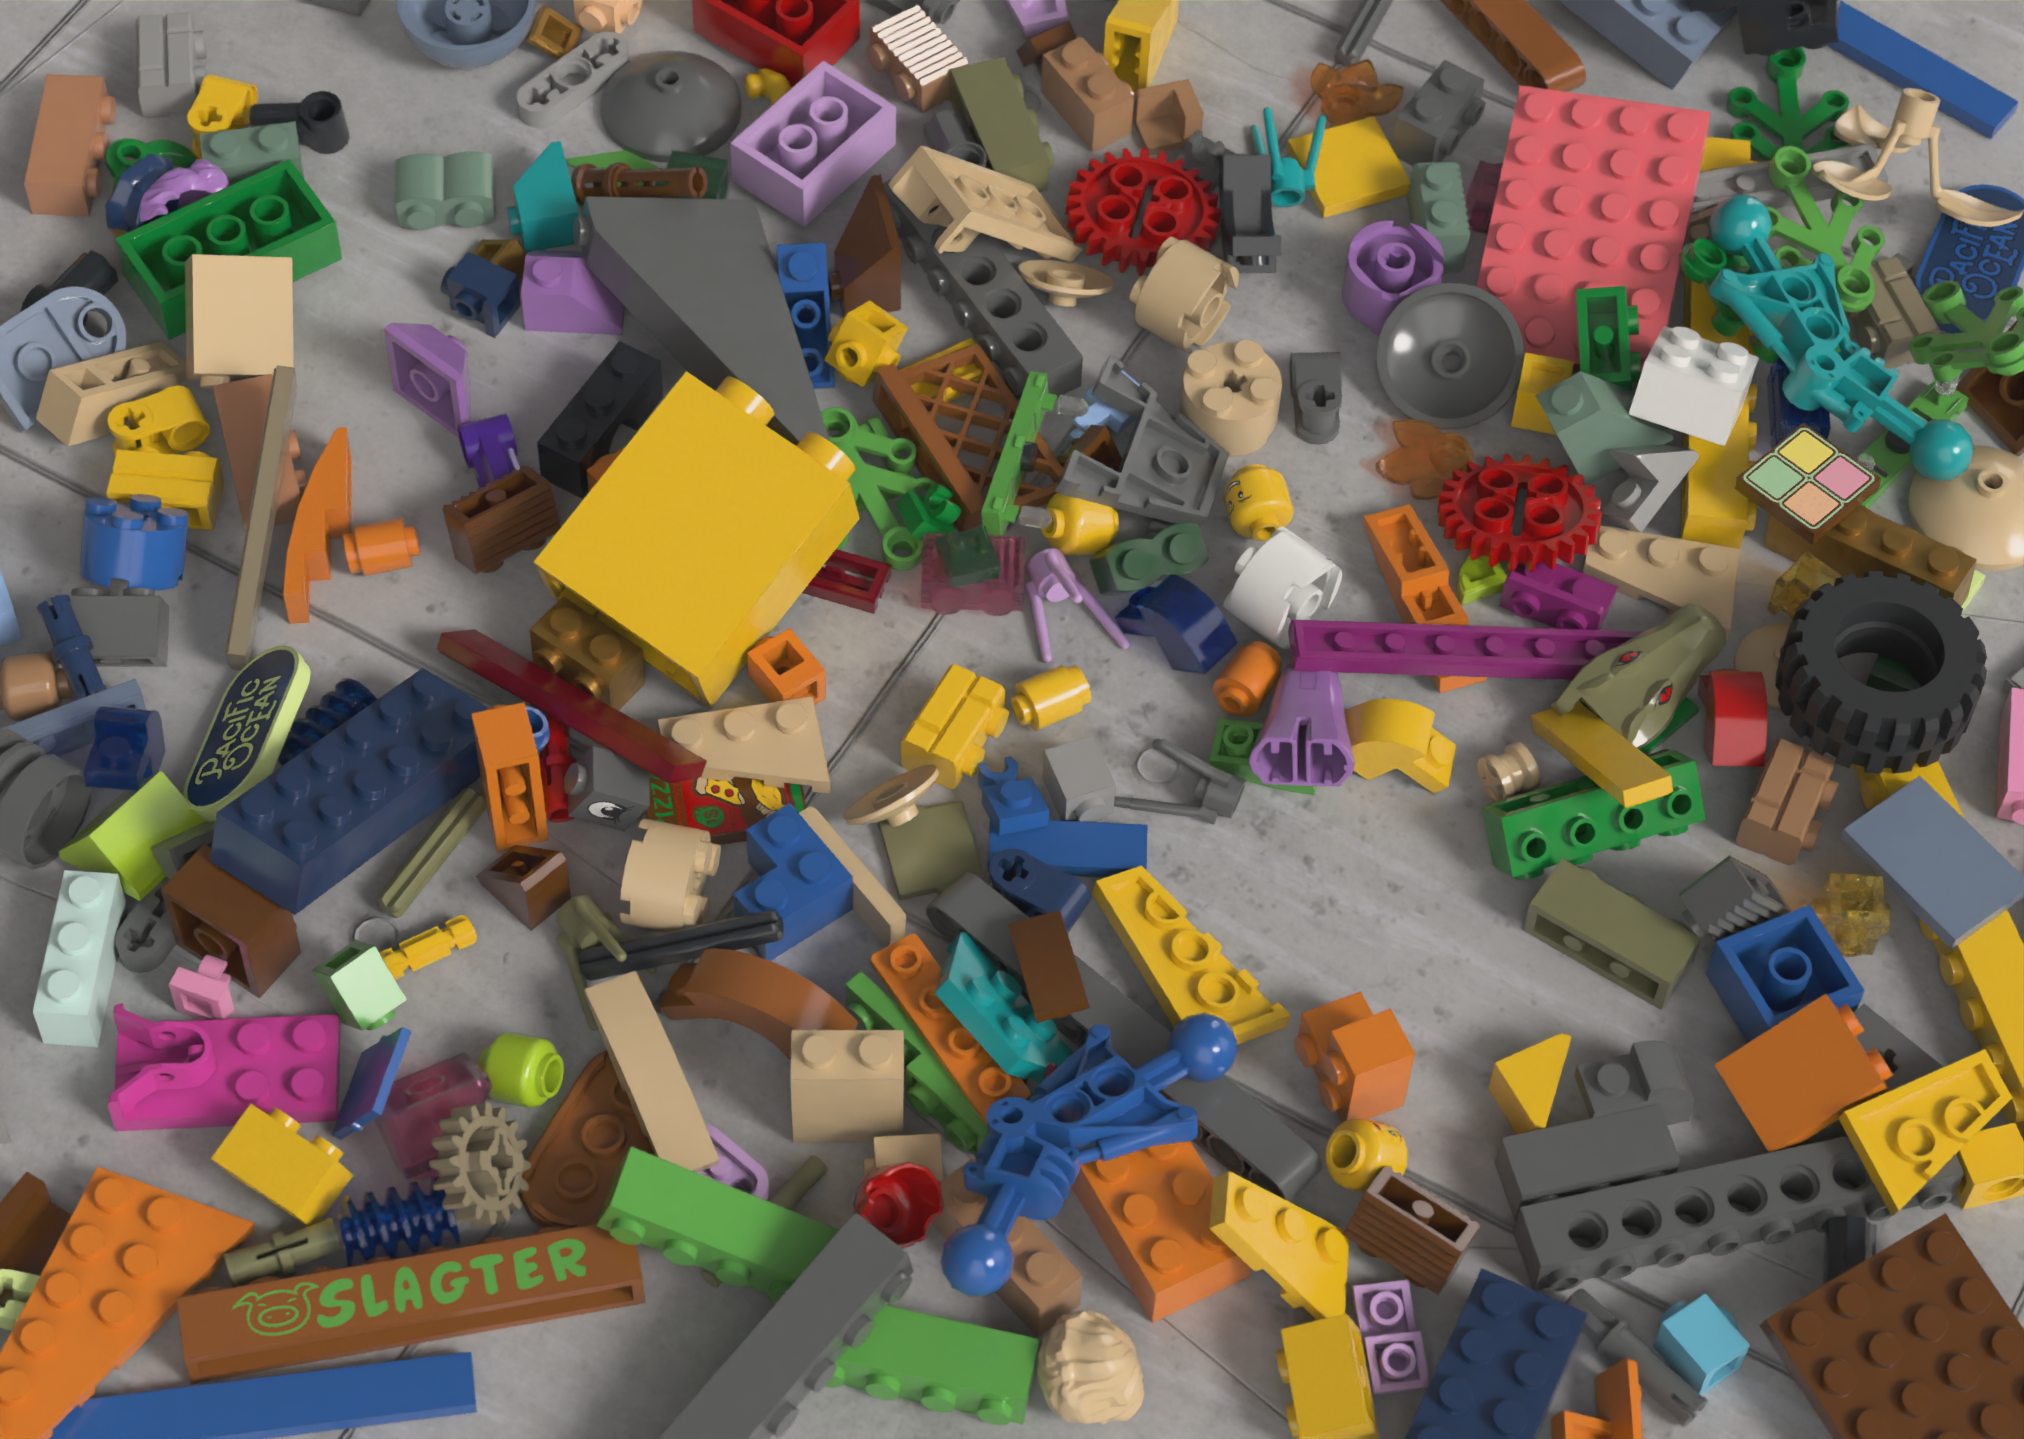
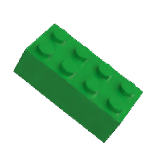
M290 159L115 238L124 277L168 340L186 332L185 262L192 254L292 257L293 282L342 259L336 221Z

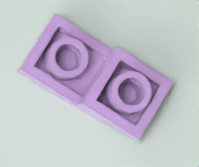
M1409 1280L1353 1286L1350 1293L1356 1326L1361 1333L1372 1396L1427 1389L1429 1379L1421 1331L1416 1330Z

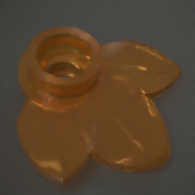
M1369 59L1357 62L1340 73L1327 64L1318 63L1310 79L1312 90L1322 100V114L1326 117L1327 121L1336 126L1365 119L1367 116H1382L1392 112L1402 100L1404 90L1402 86L1395 84L1379 85L1377 74Z
M1398 420L1392 423V429L1400 448L1395 449L1376 462L1375 469L1384 479L1398 485L1410 484V492L1413 499L1429 500L1439 497V492H1443L1444 480H1452L1455 469L1467 472V462H1474V453L1469 442L1459 434L1442 433L1435 424L1423 420Z

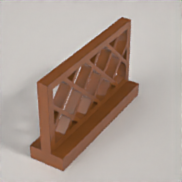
M979 344L901 372L895 364L877 369L873 394L874 404L897 438H906L916 446L915 466L922 477L930 478L953 492L954 495L948 501L960 506L962 509L959 517L953 524L965 543L968 544L984 538L981 511L986 498L982 493L985 485H991L994 473H990L995 459H1000L1003 447H1000L1004 434L1009 433L1019 402ZM974 363L976 368H980L983 372L979 383L953 376L955 369ZM925 381L941 387L936 399L915 393L911 385ZM950 387L952 390L974 396L970 408L944 402L943 399L947 388ZM983 398L1000 403L1005 409L1003 419L976 411L980 399ZM941 414L964 421L960 434L939 429L935 423L937 415ZM971 424L998 431L994 443L990 444L966 437ZM1039 432L1034 442L1038 446L1034 471L1049 475L1054 484L1041 488L1024 483L1027 472L1024 471L1013 505L1020 506L1017 515L1048 504L1053 495L1058 493L1055 491L1063 467ZM961 449L988 457L984 470L963 465L958 458Z

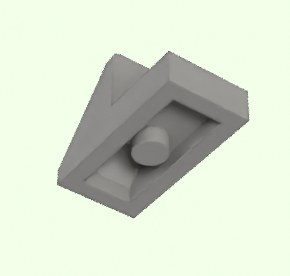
M1666 444L1610 449L1608 451L1610 455L1629 474V477L1614 490L1610 502L1602 511V516L1613 527L1641 533L1700 456L1695 450Z

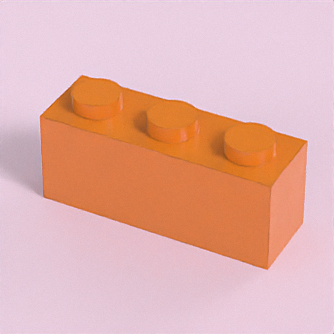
M525 702L513 705H495L485 711L471 713L483 796L486 801V810L497 852L511 849L515 845L526 846L549 841L539 757Z

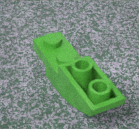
M860 971L845 984L846 1010L858 1021L856 1029L904 1030L905 1095L908 1102L920 1115L924 1117L930 1115L944 1127L947 1138L957 1149L962 1152L969 1150L976 1156L988 1132L987 1124L983 1123L900 1005Z

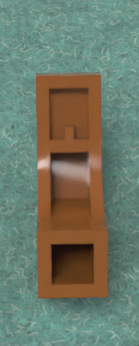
M705 948L698 963L680 964L678 970L670 978L668 989L658 1006L670 1020L716 1018L743 1025L772 1042L790 1061L791 1030H855L858 1021L831 995L794 971L752 954L719 948Z

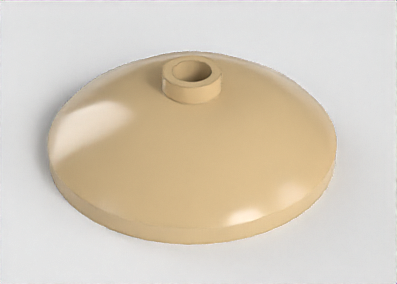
M1973 445L1972 461L1968 469L1951 481H1934L1921 476L1918 471L1916 472L1908 493V512L1911 522L1918 533L1947 546L1958 548L1965 554L1976 558L1975 569L1999 571L2024 565V459L1998 448Z

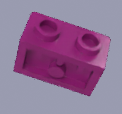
M1537 563L1535 572H1530L1525 564H1518L1516 569L1510 571L1505 579L1500 607L1512 611L1521 618L1533 619L1557 629L1600 630L1615 600L1618 587L1556 563L1554 570L1549 569L1543 563Z

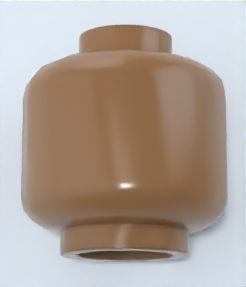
M51 652L12 654L3 659L0 668V710L5 709L10 719L22 721L62 706L63 699L72 698V689L64 669L59 668V663L54 661Z

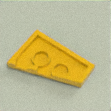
M1984 1049L1846 1110L1838 1119L1893 1217L2012 1099V1096L1987 1051Z
M1230 1171L1213 1177L1209 1229L1252 1270L1256 1272L1264 1269L1282 1286L1280 1296L1292 1308L1295 1309L1303 1306L1316 1320L1345 1314L1349 1238L1343 1235L1345 1230Z

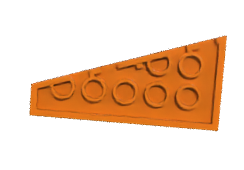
M97 1166L0 1352V1439H49L53 1435V1429L76 1406L81 1407L95 1393V1387L114 1368L118 1370L178 1310L177 1297L187 1296L202 1280L206 1282L220 1268V1262L224 1259L222 1254H229L237 1245L242 1246L255 1233V1223Z

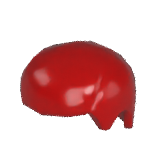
M911 1162L880 1166L870 1172L861 1182L854 1198L853 1214L856 1212L900 1248H908L915 1245L916 1242L926 1240V1231L929 1224L943 1212L944 1203L940 1183L927 1167Z

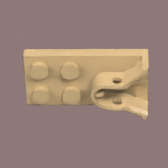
M920 145L889 183L890 189L923 223L941 225L947 228L937 239L934 246L940 254L943 251L963 252L980 232L1005 240L1019 250H1022L1024 247L1035 250L1046 259H1050L1053 256L1072 263L1083 250L1079 243L1074 242L1072 233L1034 185ZM938 206L934 212L929 213L933 207Z

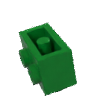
M1626 286L1576 289L1580 371L1632 390V382H1639L1641 376L1640 352L1630 353L1629 335H1639L1637 305L1627 306Z

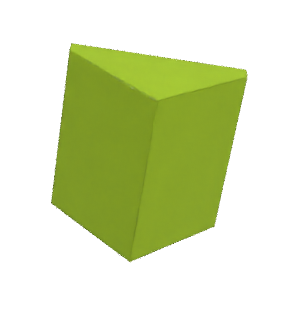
M159 771L130 786L62 847L58 853L60 859L82 871L118 874L123 892L141 901L163 878L167 877L154 857L151 847L205 821L190 809L191 805L167 776L162 771Z

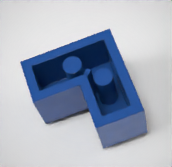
M791 803L746 829L748 863L760 878L733 894L734 915L739 917L772 909L778 911L784 922L783 939L752 947L761 958L772 961L853 910V876Z

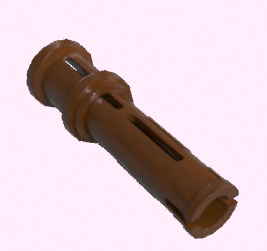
M589 163L581 164L575 168L571 177L575 199L580 206H584L586 197L701 198L706 193L708 184L706 173L701 167L687 169H632L624 163H613L607 168H597ZM668 181L669 185L653 186L652 182ZM617 182H620L621 186L617 187ZM638 182H643L644 185L638 186ZM585 183H593V188H586Z

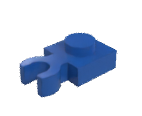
M1004 758V772L1002 773L990 771L985 762L979 763L978 785L982 790L981 803L999 836L1049 826L1050 810L1032 777L1018 780V764L1013 758Z

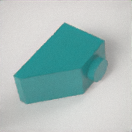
M555 141L546 147L513 185L515 206L507 207L511 235H521L525 253H529L534 249L546 250L575 244L573 239V223L575 217H579V211L561 141Z

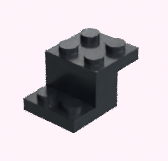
M1688 0L1690 12L1702 10L1707 13H1716L1725 10L1729 6L1737 5L1745 55L1757 53L1762 56H1770L1784 49L1799 47L1820 49L1829 43L1839 42L1840 0Z

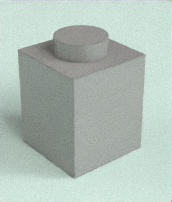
M1093 735L1044 750L1042 779L1061 821L1098 822L1106 815L1114 812L1116 784Z

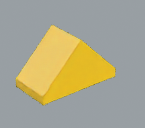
M1560 1033L1495 1062L1488 1089L1516 1134L1546 1127L1572 1036Z

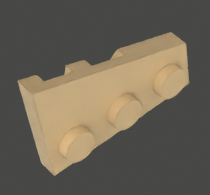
M1600 525V532H1597L1595 545L1588 544L1582 573L1617 586L1618 592L1635 600L1647 598L1669 608L1668 615L1670 616L1688 604L1701 605L1716 616L1726 631V641L1728 640L1732 623L1740 549Z
M813 696L658 719L659 734L707 760L702 777L700 778L730 781L734 777L764 780V786L784 788L785 783L812 786V792L831 794V782Z

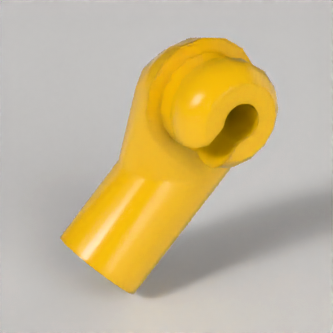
M767 68L759 69L758 73H749L744 79L745 89L750 98L757 99L760 96H764L765 99L771 100L772 105L791 89L790 83L784 75Z

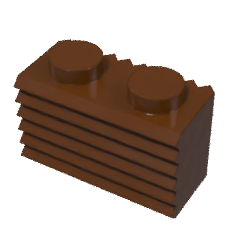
M521 466L519 470H512L511 474H504L502 479H495L494 483H487L486 487H478L477 492H470L468 496H461L460 500L452 501L451 505H444L442 510L455 559L477 575L498 570L504 564V560L523 550L531 551L543 546L546 538L556 534L561 528L559 523L561 520L557 515L558 510L555 507L557 503L553 498L555 495L551 490V483L529 466Z
M1384 1166L1362 1196L1343 1235L1357 1243L1359 1249L1366 1255L1380 1258L1404 1273L1407 1280L1413 1285L1427 1288L1439 1296L1459 1267L1480 1229L1478 1221H1470L1468 1215H1461L1459 1209H1451L1449 1203H1442L1440 1197H1432L1430 1191H1423L1420 1184L1413 1185L1411 1178H1403L1401 1172H1394L1391 1166Z

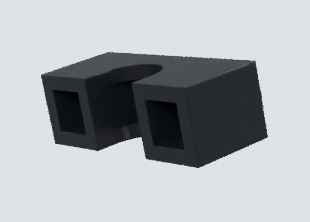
M619 341L538 440L540 475L551 484L583 499L589 492L587 469L592 467L599 458L609 454L611 442L620 425L624 424L637 431L664 398L661 361Z

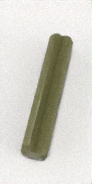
M469 787L459 792L378 894L377 906L383 912L393 918L401 917L485 811L486 801L480 793Z

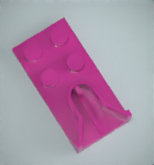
M123 1003L114 1005L113 1019L118 1035L114 1092L108 1097V1109L116 1131L235 1126L250 1104H253L266 1114H269L273 1107H276L298 1123L337 1121L339 1115L341 1039L339 1014L152 1022L125 1010Z

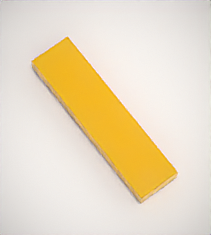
M1579 701L1571 711L1566 712L1563 716H1560L1553 708L1531 715L1533 731L1624 807H1632L1673 792L1672 778L1667 771Z

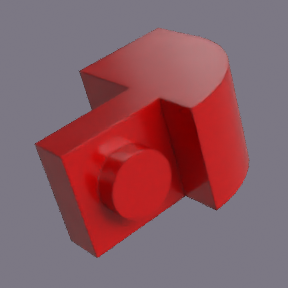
M1718 669L1716 671H1709V675H1700L1698 696L1706 708L1703 750L1712 766L1764 767L1767 739V695L1762 672Z

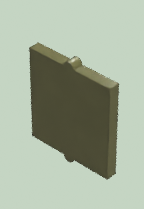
M962 801L930 808L918 805L916 808L919 813L911 820L896 827H891L887 819L878 822L899 900L933 893L940 895L964 872L973 873L984 881V874Z

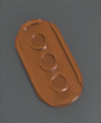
M607 1050L596 1055L584 1067L526 1158L531 1163V1169L522 1173V1178L529 1185L528 1191L521 1192L522 1201L530 1218L542 1229L558 1227L565 1230L583 1227L599 1219L615 1170L629 1148L634 1147L654 1155L648 1137L644 1138L627 1092H623Z

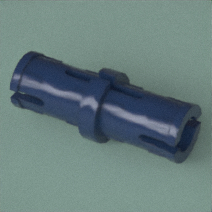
M58 595L50 598L53 603L51 606H49L46 600L37 606V610L43 618L54 645L50 652L54 661L61 663L73 691L74 700L90 696L94 692L98 693L106 690V685L103 684L90 652L94 648L90 636L83 635L70 604L69 596Z

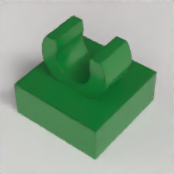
M937 483L929 489L925 498L907 491L896 504L911 536L945 553H948L960 539L952 523L959 517L962 509L960 506L948 501L954 495L951 490Z

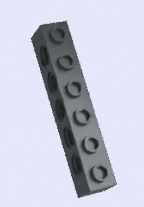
M892 179L884 182L898 237L903 242L907 257L913 264L919 263L926 272L930 286L935 294L944 296L952 306L958 324L963 329L969 328L989 360L996 363L1002 371L1005 383L1012 394L1022 396L1030 371L1047 373L1048 394L1060 397L1081 387L1083 355L989 235L980 232L963 252L943 251L940 254L934 246L937 239L947 228L941 225L923 223L890 189L889 183ZM938 206L933 207L929 213L934 212Z

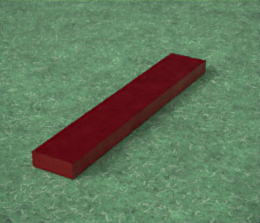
M471 629L441 633L437 650L440 651L439 653L663 781L675 783L702 777L707 760L479 631Z

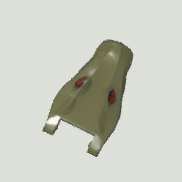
M1688 604L1675 611L1660 625L1594 656L1579 669L1563 692L1550 705L1560 716H1563L1566 712L1571 711L1579 700H1582L1595 715L1635 747L1641 749L1656 739L1668 727L1679 705L1695 685L1702 670L1723 650L1727 643L1726 631L1716 616L1703 606Z

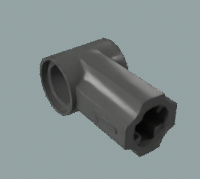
M948 109L934 113L933 117L923 124V134L929 148L987 168L986 152L974 142L962 115L955 114Z

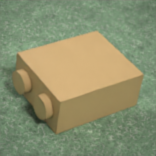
M192 254L185 262L187 380L200 381V388L213 389V385L268 374H272L273 377L274 368H277V365L294 368L292 257Z
M791 1030L793 1143H874V1137L903 1135L904 1030Z

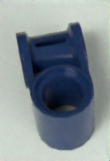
M1017 848L1004 849L992 857L989 865V877L991 879L988 882L989 886L999 894H1001V891L1005 892L1004 898L1029 918L1060 910L1067 933L1070 932L1091 900V893L1081 880L1069 873L1061 872ZM1018 864L1022 866L1021 875L1017 874Z

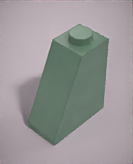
M1580 371L1536 395L1578 474L1584 476L1583 483L1585 485H1590L1622 468L1608 452L1610 449L1662 445L1674 439L1668 427L1629 415L1635 391Z

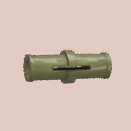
M329 1217L324 1221L284 1235L282 1230L270 1233L272 1238L270 1240L222 1255L233 1288L280 1271H283L284 1276L294 1273V1266L334 1252H341L343 1249L332 1217Z

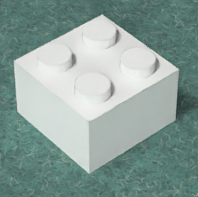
M1664 326L1645 360L1629 415L1725 446L1742 411L1759 357L1748 354L1747 349L1735 343L1723 342L1717 344L1702 339L1696 331L1686 327L1669 328Z

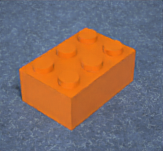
M1190 1141L1151 1146L1106 1162H1102L1100 1159L1080 1165L1081 1170L1076 1177V1181L1072 1184V1189L1152 1323L1250 1277L1251 1268L1209 1229L1213 1177Z

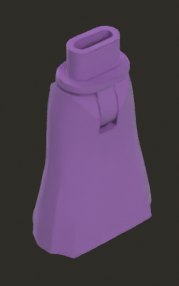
M1292 663L1286 666L1278 680L1268 715L1248 759L1251 772L1257 775L1263 784L1341 786L1346 778L1352 775L1355 760L1346 723L1342 685L1338 672L1293 671Z

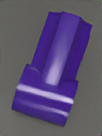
M506 413L457 426L468 469H474L479 487H486L487 483H494L495 479H502L504 474H511L512 470L520 469L517 460L518 454L515 437Z

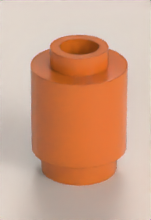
M403 517L354 527L355 532L343 534L344 548L351 574L363 572L364 576L410 568L413 567L412 557L421 555L415 525L406 527Z
M1251 641L1246 646H1241L1236 650L1213 684V694L1219 706L1225 712L1235 716H1252L1259 710L1281 675L1280 667L1282 660L1278 652L1270 645L1261 641Z

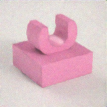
M206 955L200 963L197 973L178 966L169 982L176 1011L200 1020L231 1019L235 1012L229 989L231 976L223 973L227 966V961Z

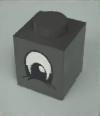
M592 746L576 763L571 764L566 772L564 791L568 794V816L625 831L650 807L649 772L613 751Z

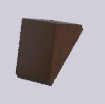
M515 845L476 875L481 885L530 931L571 899L567 861L561 851Z

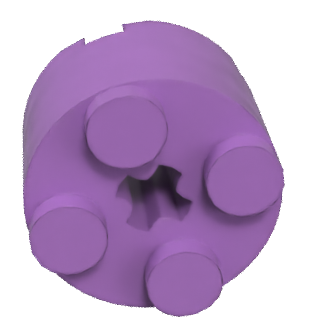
M1394 221L1375 222L1361 229L1353 237L1350 244L1344 273L1342 299L1351 315L1359 322L1371 327V330L1377 336L1380 335L1383 325L1391 312L1405 298L1425 287L1441 284L1444 268L1443 249L1438 240L1421 226L1409 223V228L1393 226Z

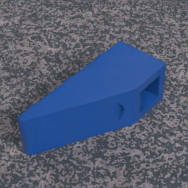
M826 242L777 245V274L813 388H835L834 367L824 361L832 345L828 341L831 332Z

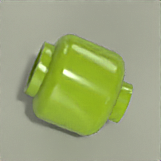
M504 1032L495 1038L489 1047L482 1051L478 1061V1075L483 1081L485 1092L492 1100L526 1108H536L546 1102L548 1098L556 1095L560 1089L564 1075V1064L562 1058L557 1054L555 1046L548 1039L515 1032Z

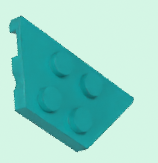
M960 932L947 947V952L951 956L942 965L940 972L942 978L937 983L935 994L1006 1074L1024 1080L1031 1079L1040 1084L1043 1081L1047 1065L1055 1063L1058 1068L1073 1054V1051L1057 1035L1058 1029L1052 1019L1040 1023L1036 1022L1032 1006L1021 995L1022 988L1020 984L1010 974L999 970L965 932Z

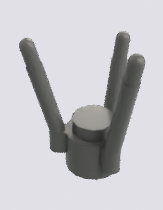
M1154 739L1152 745L1155 749L1202 775L1194 794V798L1202 801V805L1193 806L1115 796L1114 807L1194 817L1214 825L1218 814L1230 819L1232 818L1245 788L1246 780L1221 769H1216L1165 739Z

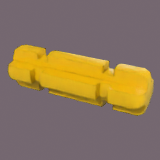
M459 915L444 923L446 928L440 930L438 926L433 927L399 943L398 950L393 952L390 947L379 952L394 979H400L405 976L404 971L409 968L413 973L451 955L450 949L454 947L460 951L473 945L477 941V936L471 921L465 915Z

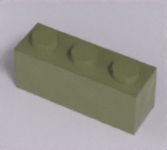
M1004 57L950 69V103L955 114L962 115L974 142L985 150L987 169L1032 184L1039 192L1047 191L1048 172L1054 169V157L1050 144L1047 141L1041 142L1038 135L1039 124L1034 109L1032 107L1026 108L1023 101L1024 91L1019 75L1011 74Z
M1564 859L1560 860L1530 902L1523 931L1660 1010L1664 1008L1692 967L1702 939L1692 933L1684 923L1664 917L1645 906L1635 895L1620 892L1599 880L1591 870L1585 867H1576Z

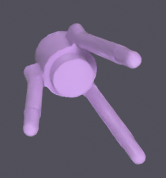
M1056 548L1040 551L1029 560L1027 572L1032 580L1024 586V589L1031 601L1037 640L1043 662L1048 663L1052 659L1042 598L1044 597L1051 602H1059L1069 596L1075 603L1083 601L1122 649L1129 647L1130 643L1082 583L1077 571L1070 567L1061 550Z

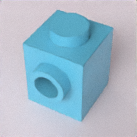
M1705 1293L1689 1305L1685 1300L1679 1301L1659 1319L1661 1327L1653 1347L1673 1371L1700 1395H1703L1741 1368L1750 1344L1739 1333L1738 1324L1731 1313L1724 1307H1717Z

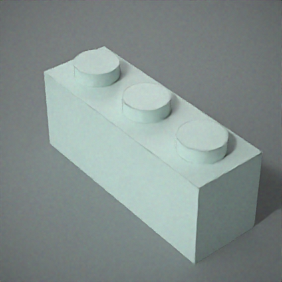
M64 870L33 1007V1014L44 1044L98 1047L118 956L115 946V935L125 921L128 909L118 874Z

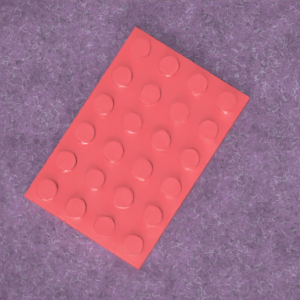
M1520 85L1476 287L1495 296L1511 312L1521 331L1524 354L1526 352L1574 361L1573 371L1580 372L1576 289L1626 286L1627 306L1637 305L1639 335H1629L1630 353L1640 352L1642 373L1645 360L1663 327H1669L1681 267L1679 253L1686 243L1710 124L1709 111Z

